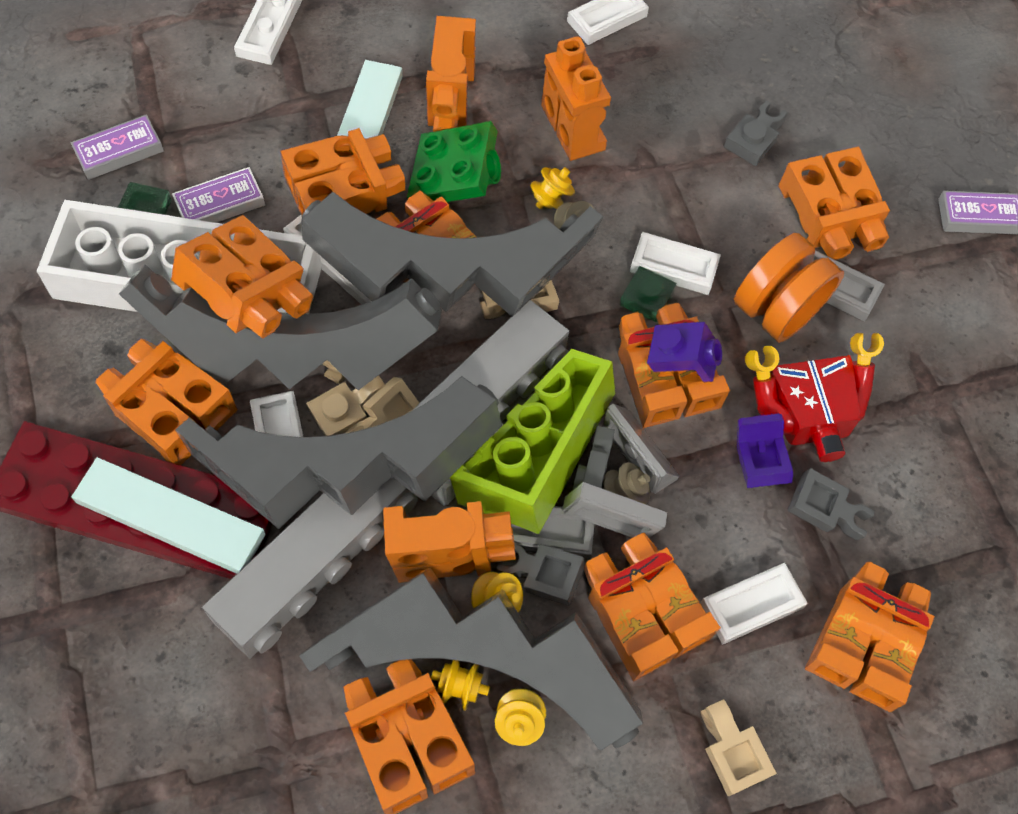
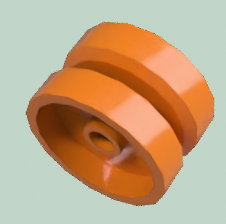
M792 233L771 248L749 272L734 297L735 304L750 318L764 315L762 322L763 330L778 343L786 341L803 328L831 298L844 278V271L829 258H820L813 261L815 246L800 233Z

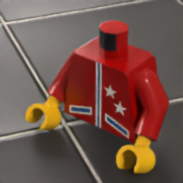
M856 333L851 338L850 347L858 355L857 361H852L851 355L778 365V351L773 346H764L765 360L761 365L758 352L756 350L748 351L745 356V363L749 369L756 371L757 374L753 378L758 413L760 415L782 414L784 419L783 434L787 442L791 445L814 443L820 462H831L842 458L846 452L841 438L849 436L858 422L864 418L870 400L875 364L871 362V357L878 355L884 346L883 337L879 333L872 334L871 347L867 351L862 346L863 333Z

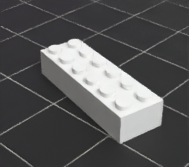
M64 200L39 263L37 273L53 299L137 312L119 295L131 277L144 265H147L155 274L164 277L169 282L172 290L180 296L184 290L171 280L175 248L207 232L212 234L213 229L223 224ZM260 230L287 255L290 261L295 260L304 268L300 283L313 294L314 298L322 268L320 255L302 240V236ZM234 234L230 236L232 241L234 239ZM200 251L194 254L198 260L200 257ZM282 307L277 310L278 312L287 313Z

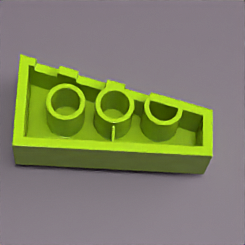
M571 349L534 387L535 393L523 405L517 404L507 414L508 421L477 450L476 454L465 465H462L450 477L458 504L467 507L468 502L481 501L485 514L510 511L511 524L540 534L615 395L612 361Z

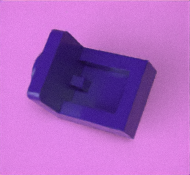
M705 322L655 325L647 364L653 372L695 370L703 382H713L716 366H719L722 361V346Z
M782 414L757 415L738 420L737 452L747 488L792 483L793 469L783 439L784 419Z

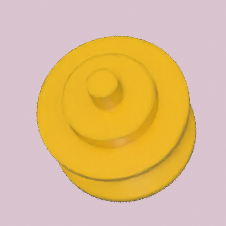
M544 167L541 170V174L544 177L543 182L533 181L531 183V189L537 200L535 205L539 209H542L544 206L550 209H558L559 206L564 204L561 199L563 194L572 196L575 193L571 185L572 181L568 177L570 171L566 167L562 170Z
M486 572L475 581L472 588L471 600L473 608L503 589L517 612H519L523 603V589L520 581L510 573Z
M453 660L452 664L445 663L442 672L433 670L431 680L439 682L437 692L443 693V704L451 696L460 698L462 708L466 711L469 701L476 703L478 694L488 696L490 686L481 684L483 674L478 672V664H474L470 669L460 667L458 660Z
M513 689L505 693L498 702L495 717V728L499 736L509 744L516 746H526L536 742L542 736L545 728L546 706L544 701L538 694L528 689Z

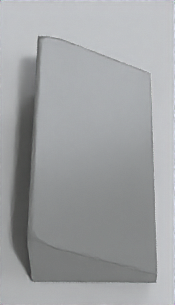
M616 404L610 405L607 409L603 427L615 429L613 442L629 463L635 464L644 474L649 475L650 491L656 494L677 481L679 474L632 413Z

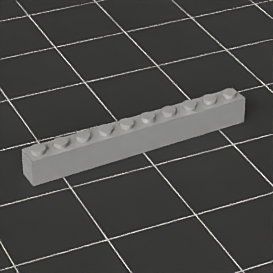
M529 300L414 409L442 393L462 376L475 386L481 384L493 392L499 402L498 411L502 422L510 411L509 406L518 397L523 399L528 397L539 383V377L548 368L552 369L568 353L566 347L569 330L533 301ZM391 477L353 515H350L323 493L202 607L209 619L249 659L258 651L260 653L266 652L279 640L282 634L280 630L294 616L300 618L313 607L317 600L316 594L329 582L331 584L337 583L346 575L352 565L350 561L363 549L369 551L378 544L384 536L383 508L403 506L407 515L416 505L417 495Z

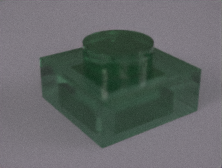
M129 182L117 208L166 215L172 198L169 190Z
M639 266L621 297L620 306L635 313H642L643 317L657 323V312L668 304L677 283Z

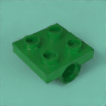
M492 121L421 134L407 199L419 191H422L433 201L442 196L446 202L486 196L487 186L497 184L501 178V162L495 150L498 131Z

